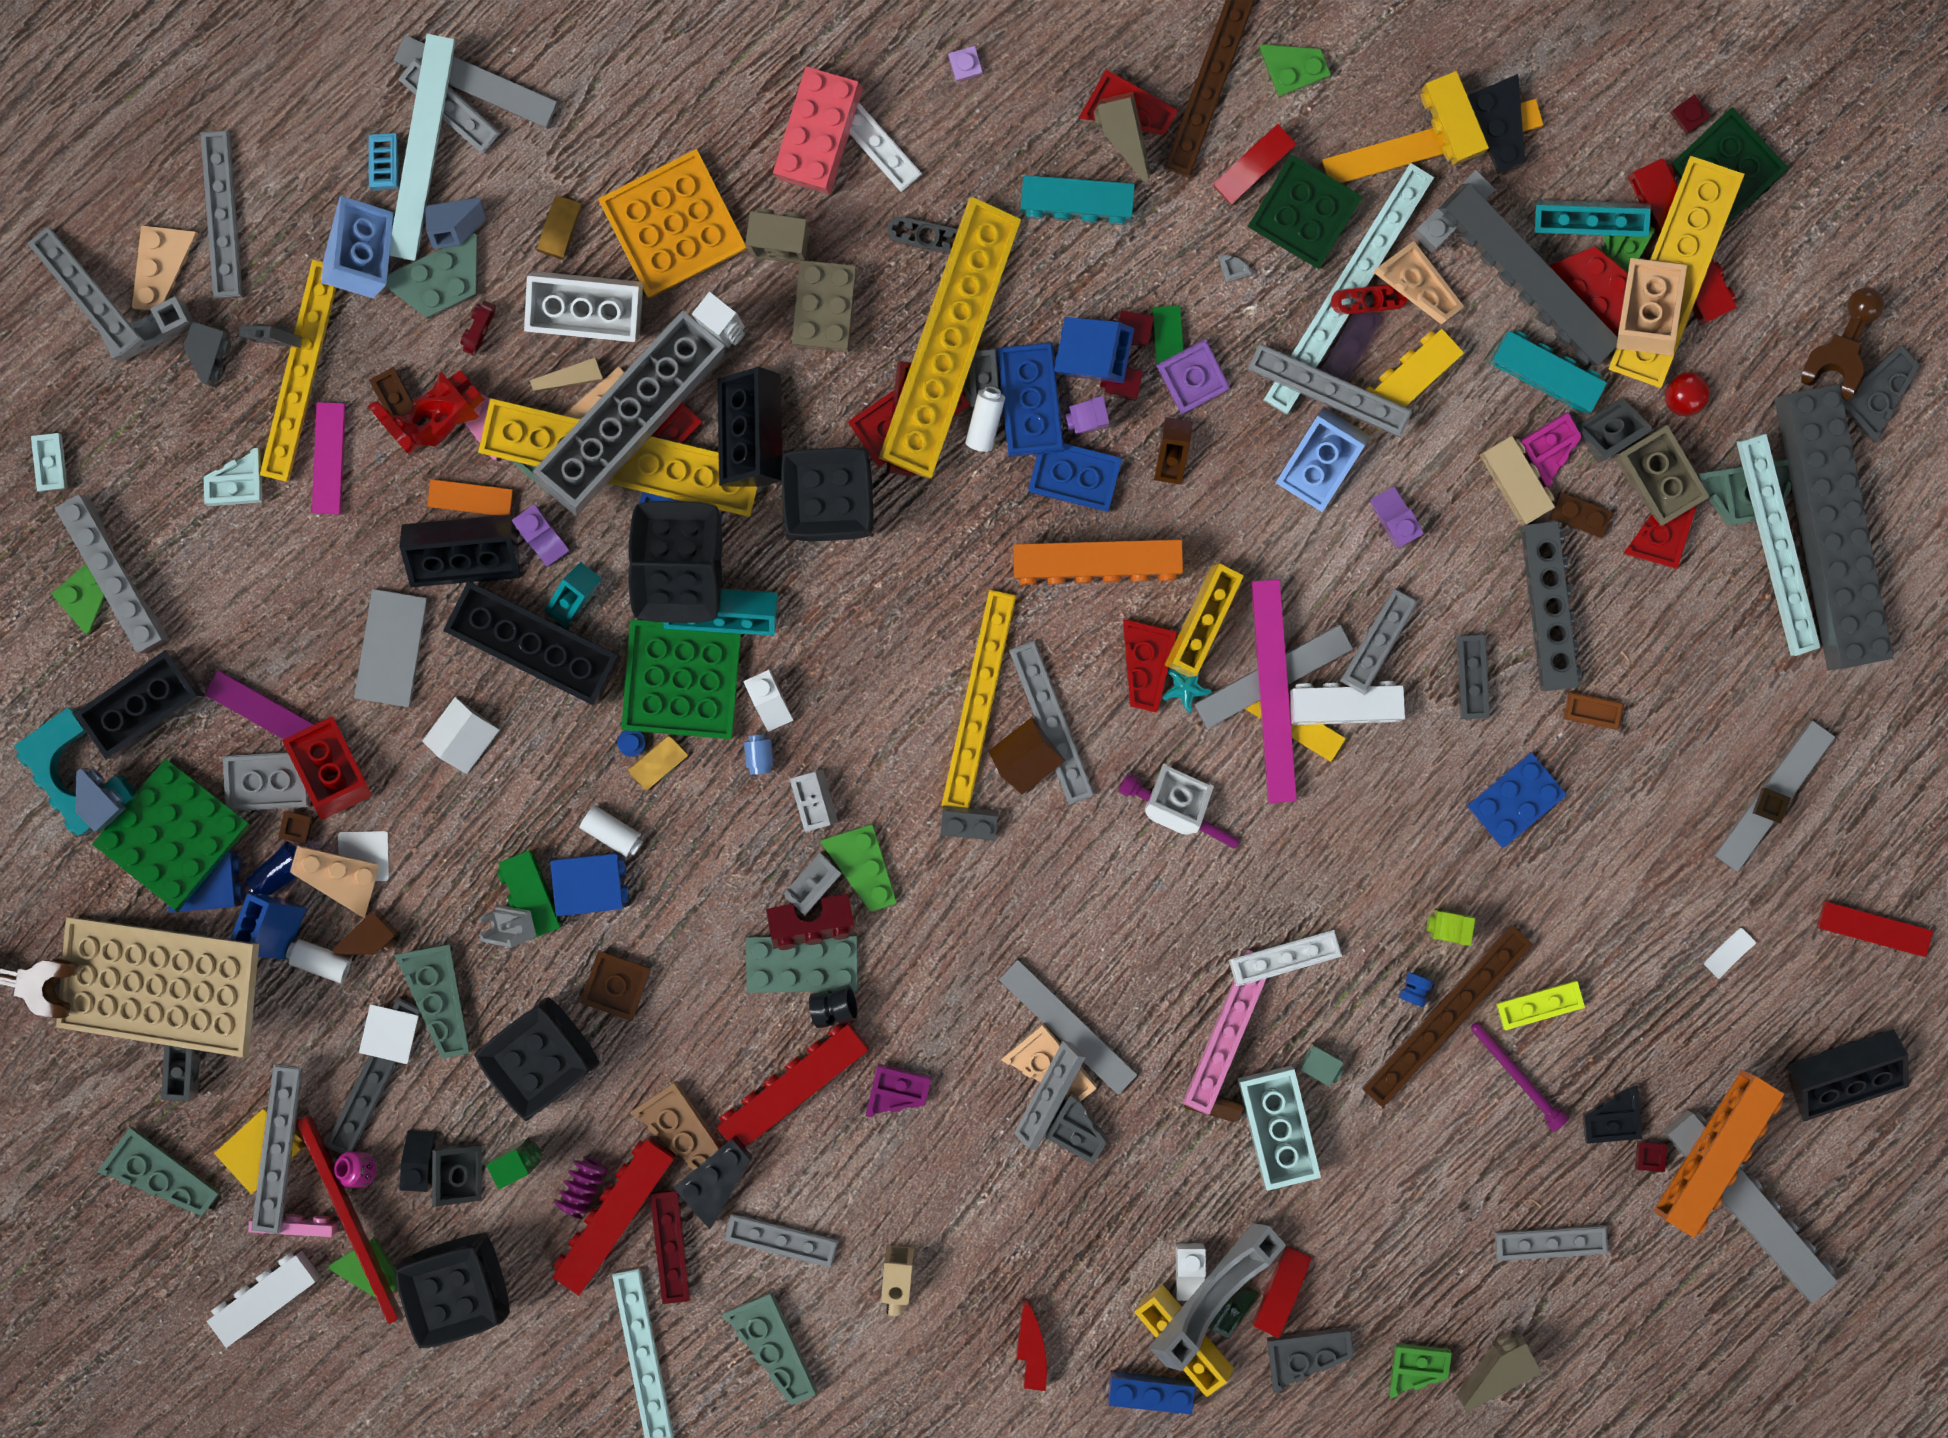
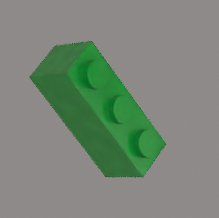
M533 849L498 863L500 868L497 869V874L503 885L507 884L510 892L507 895L510 906L512 908L530 910L537 937L564 926L561 917L556 916L554 900Z
M528 1137L499 1152L486 1164V1167L498 1190L529 1175L540 1164L541 1160L539 1157L542 1154L536 1142L531 1143Z

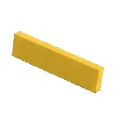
M1260 700L1245 708V710L1261 719ZM1323 724L1291 725L1292 739L1329 762H1332L1346 739Z

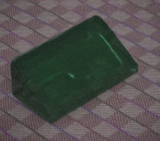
M1244 1284L1223 1305L1208 1328L1229 1339L1258 1292Z

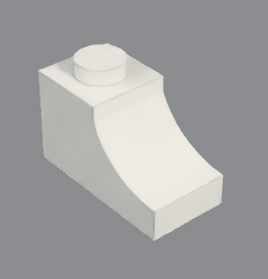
M1176 1243V1300L1188 1301L1205 1281L1206 1249L1203 1243Z

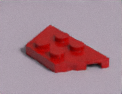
M1593 245L1577 254H1572L1548 265L1618 338L1628 271L1597 245Z

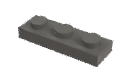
M1456 636L1460 719L1490 718L1486 636Z

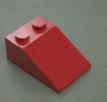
M333 716L282 740L321 820L372 797Z

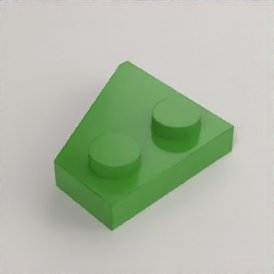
M85 564L51 594L83 632L90 634L93 631V623L98 611H101L105 602V596L87 564Z
M373 1237L369 1242L391 1290L394 1291L397 1289L395 1268L376 1237ZM354 1250L328 1265L331 1271L375 1297Z

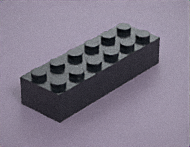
M467 581L443 629L444 632L593 706L598 705L621 658V655L470 581Z

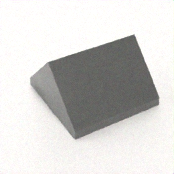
M1623 397L1576 426L1582 436V440L1597 463L1607 460L1653 430L1652 426Z
M440 1144L433 1149L432 1206L437 1207L481 1201L482 1145Z

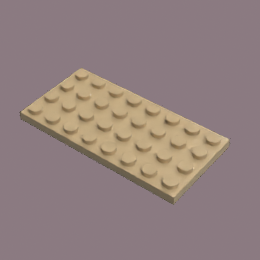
M66 917L62 959L77 963L78 969L75 976L71 975L67 978H60L59 999L70 1003L71 1009L68 1017L57 1018L56 1028L237 1057H248L250 1052L259 944L77 917Z

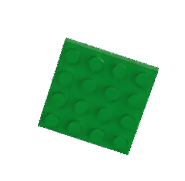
M631 619L621 730L732 740L742 634L664 629L663 622Z
M165 758L133 795L134 798L127 802L125 805L127 809L104 829L92 845L172 909L179 912L251 825Z

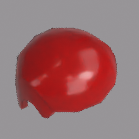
M1684 372L1678 375L1665 389V403L1669 410L1678 416H1693L1707 405L1710 399V387L1705 378L1695 372Z

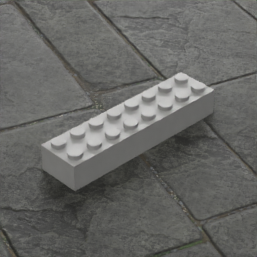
M682 310L533 470L534 481L577 517L725 356V345Z

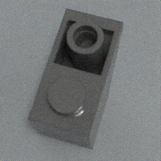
M192 321L184 344V350L201 383L214 387L215 382L220 381L223 373V367L221 366L223 357L228 355L231 348L230 334Z

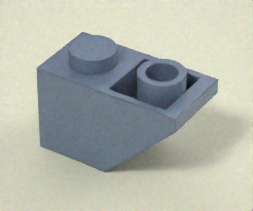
M480 197L425 206L426 232L433 249L461 245L486 220V213Z
M80 768L76 772L75 812L94 832L103 831L127 809L122 803L124 799L116 790L108 789L103 783L104 777L96 769Z

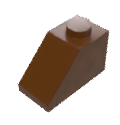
M1165 417L1154 480L1181 485L1190 446L1192 421Z
M375 910L367 915L332 951L335 954L376 955L381 951L386 954L398 943L395 938L400 933L378 910Z

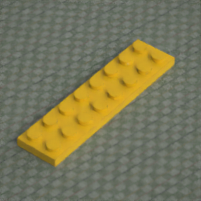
M1690 156L1650 259L1651 261L1687 265L1673 356L1616 348L1608 370L1662 388L1745 174Z

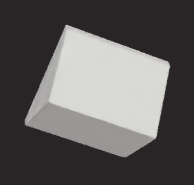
M454 697L422 742L440 759L468 774L500 729L460 699Z

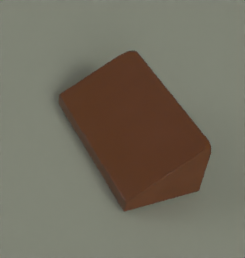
M1217 1096L1210 1116L1236 1122L1244 1107L1239 1101ZM1184 1105V1108H1186V1109L1193 1110V1111H1196V1112H1200V1111L1195 1110V1109H1193V1108H1191V1107H1189V1106H1187V1105Z

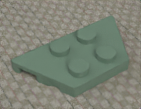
M471 234L461 245L442 248L388 274L385 286L427 319L477 296V234Z
M1788 460L1775 461L1774 466L1784 506L1786 507V496L1790 492L1792 483L1790 482L1787 467ZM1743 467L1697 474L1710 496L1708 498L1727 526L1756 521Z

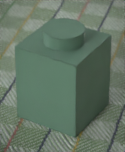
M1311 1043L1298 1066L1301 1071L1329 1087L1332 1082L1337 1083L1344 1072V1068L1341 1067L1343 1062L1339 1058Z

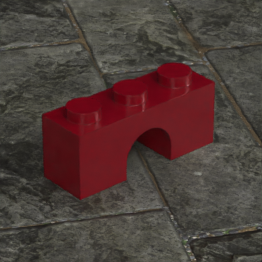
M1121 310L1119 317L1114 316L1113 322H1120L1135 328L1131 346H1148L1154 316ZM1127 366L1124 383L1101 381L1100 387L1105 388L1103 395L1136 401L1143 371L1134 370Z
M843 894L821 898L822 913L818 919L812 922L800 920L795 914L793 904L767 908L766 912L773 949L789 950L798 944L816 945L825 939L843 940L850 937L851 934H855L849 895Z

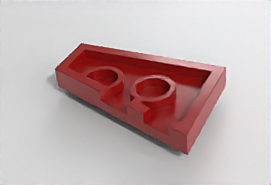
M1697 505L1662 526L1659 525L1651 514L1623 555L1677 570Z

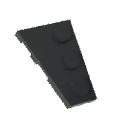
M734 1136L674 1187L675 1191L709 1230L718 1219L720 1212L726 1205L732 1191L738 1184L753 1156L738 1138Z

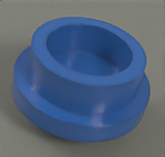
M625 730L618 737L617 745L622 754L634 757L644 750L645 738L639 731Z

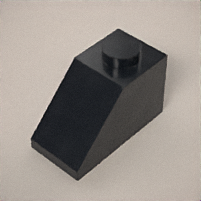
M407 1131L401 1159L400 1191L428 1192L432 1188L433 1149H435L436 1132Z

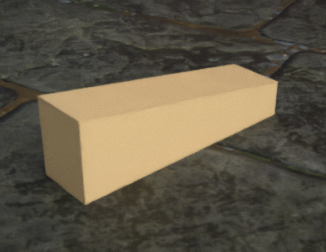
M592 358L532 379L530 383L534 392H542L603 381L604 377L598 360Z

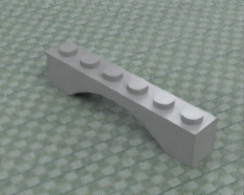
M78 494L55 507L56 512L136 652L147 654L170 641L159 619L147 605L124 570L109 541L102 519L90 498Z
M1252 1223L1148 1348L1166 1367L1183 1371L1200 1350L1208 1327L1223 1305L1246 1282L1270 1266L1285 1248L1286 1244L1270 1226Z

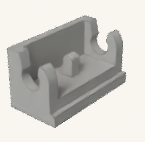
M823 769L790 778L805 832L838 822Z
M820 852L783 893L784 897L801 913L806 915L842 874V871Z
M499 905L495 907L494 911L482 915L478 920L480 923H486L488 920L491 921V928L479 934L481 942L512 948L537 937L530 910Z

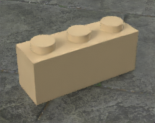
M1510 436L1479 456L1520 525L1524 526L1555 508L1552 503L1555 499L1549 488H1543L1538 480L1540 473L1533 463L1529 464L1523 455L1526 453V450L1519 439L1514 440L1513 436Z

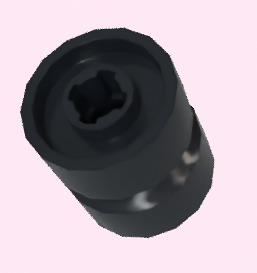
M850 986L833 989L831 994L827 990L810 994L809 1009L816 1028L833 1026L835 1021L839 1024H844L857 1020L858 1008L856 997Z

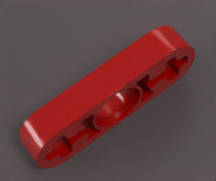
M1389 284L1339 289L1334 292L1331 298L1332 309L1338 314L1395 310L1402 308L1407 302V298ZM1369 291L1374 295V303L1371 307H1368L1364 301L1365 295ZM1390 294L1397 295V298L1394 300H1384L1383 296ZM1355 298V303L1342 305V299Z

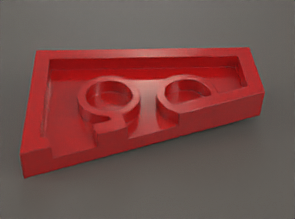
M1106 68L1079 118L1096 121L1094 110L1098 107L1100 99L1134 92L1142 131L1165 135L1178 109Z
M1123 619L1130 707L1157 713L1168 671L1165 663L1174 646L1177 632Z

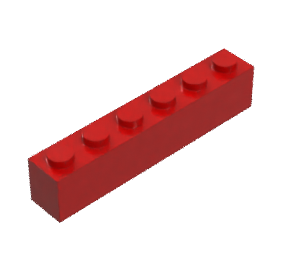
M1664 158L1634 171L1627 177L1639 202L1651 204L1650 224L1651 227L1655 228L1654 233L1657 239L1660 236L1678 189L1673 179L1675 177L1674 169L1669 162H1665ZM1713 258L1692 309L1700 326L1737 308L1735 305L1737 301L1735 293L1730 287L1727 288L1723 280V269L1718 262H1714Z
M849 1022L844 1026L838 1023L828 1031L830 1037L824 1042L818 1039L806 1049L808 1054L801 1060L796 1056L784 1066L787 1071L778 1077L776 1074H773L762 1083L765 1088L756 1094L753 1090L741 1100L743 1105L734 1111L731 1107L719 1117L721 1122L718 1124L717 1129L724 1138L729 1141L732 1137L736 1136L745 1147L864 1055L869 1050V1046Z
M650 1136L645 1142L639 1140L631 1152L635 1156L631 1163L628 1165L624 1162L615 1176L619 1179L614 1187L608 1185L599 1198L603 1203L598 1211L592 1208L583 1221L588 1224L582 1233L577 1230L568 1243L572 1248L567 1256L561 1253L552 1266L556 1270L552 1278L578 1296H580L676 1156L675 1153Z

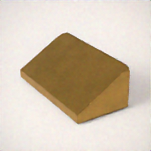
M669 734L627 771L647 791L689 755L674 737Z

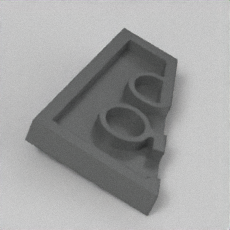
M1898 345L1864 376L1863 383L1852 401L1843 399L1845 412L1873 443H1876L1880 438L1882 429L1886 422L1890 420L1901 395L1905 393L1920 366L1902 345Z
M1349 1327L1282 1335L1279 1338L1275 1336L1267 1337L1273 1393L1283 1390L1282 1387L1295 1381L1296 1383L1306 1379V1376L1319 1370L1325 1371L1353 1358Z

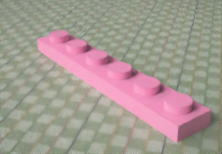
M1247 950L1244 955H1248L1254 952ZM1266 979L1236 987L1235 980L1233 981L1182 1104L1210 1115Z

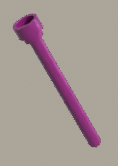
M1128 772L1117 792L1126 797L1129 795L1134 797L1136 795L1148 802L1152 791L1141 786V782L1137 781L1138 777ZM1202 820L1199 828L1200 831L1231 848L1239 846L1240 841L1238 838Z
M1473 1023L1471 1031L1545 1114V1124L1552 1132L1560 1129L1569 1120V1116L1562 1109L1553 1108L1482 1025Z

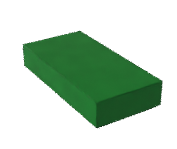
M1180 305L1152 308L1156 364L1184 350Z

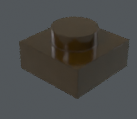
M1762 788L1752 814L1781 824L1791 797Z

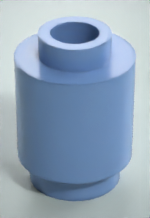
M765 734L748 736L749 741L744 742L746 768H749L750 775L771 773V766L774 765L771 739H765Z

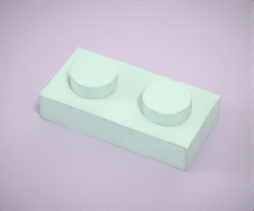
M54 433L31 436L37 491L68 489L62 434Z

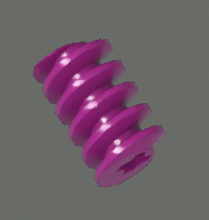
M583 1156V1161H573L579 1169L578 1171H568L574 1179L573 1181H563L569 1189L568 1191L559 1189L558 1193L563 1197V1200L554 1199L553 1201L561 1211L578 1219H583L581 1214H585L588 1211V1207L585 1204H591L593 1201V1197L590 1194H596L598 1191L595 1184H601L603 1181L600 1174H606L608 1171L607 1167L586 1156Z

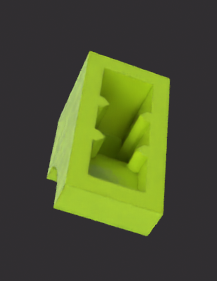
M1434 910L1433 915L1428 916L1426 930L1430 932V937L1433 939L1471 946L1475 918L1467 914Z

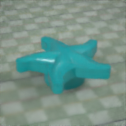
M1172 669L1168 670V674L1173 678L1174 687L1164 695V701L1170 698H1180L1186 711L1191 713V702L1194 697L1211 694L1210 689H1204L1197 683L1199 673L1197 676L1187 677Z

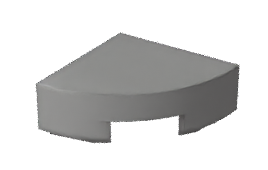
M1219 255L1217 257L1225 283L1253 274L1249 265L1235 256Z

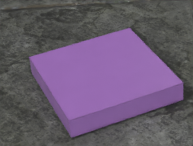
M1206 339L1156 364L1180 414H1184L1231 389Z

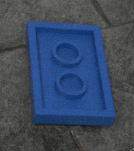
M1064 443V452L1037 454L1028 493L1109 512L1122 458Z
M1529 752L1466 806L1499 846L1504 848L1567 796V794L1532 752Z

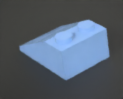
M341 196L338 201L323 259L321 283L374 299L387 283L394 212Z
M1323 407L1279 476L1276 484L1323 512L1371 436Z

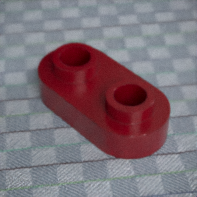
M484 301L481 305L477 304L471 316V319L474 320L470 330L466 329L460 341V344L463 345V352L472 356L477 354L494 317L496 305Z

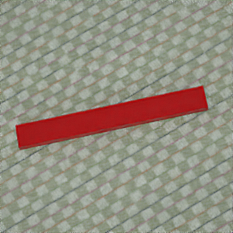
M306 1116L297 1120L296 1124L387 1323L391 1324L404 1318L345 1187L338 1182L335 1176V1165L325 1147L313 1117Z

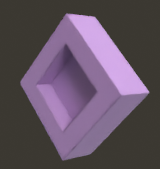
M975 46L948 53L956 82L983 75Z

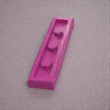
M316 403L312 513L341 515L346 421V404Z

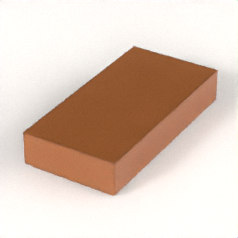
M1568 692L1563 719L1619 730L1624 703Z

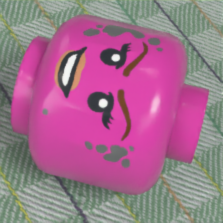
M348 1151L343 1153L335 1163L334 1173L338 1182L345 1187L365 1188L375 1178L376 1163L372 1155L366 1152Z

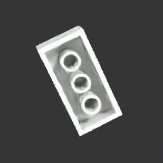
M532 271L527 275L524 331L636 342L640 337L643 282Z

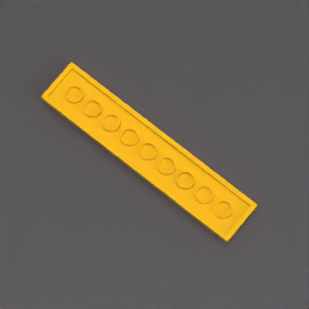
M974 197L969 198L879 459L927 479L932 478L1021 221L1020 218Z
M490 398L478 453L537 467L580 419ZM650 437L608 482V484L675 500L708 503L717 506L719 510L751 517L757 487L719 486L718 452L655 437Z

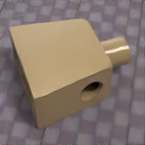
M887 1245L881 1302L887 1304L886 1313L888 1315L901 1316L903 1314V1305H909L914 1247Z

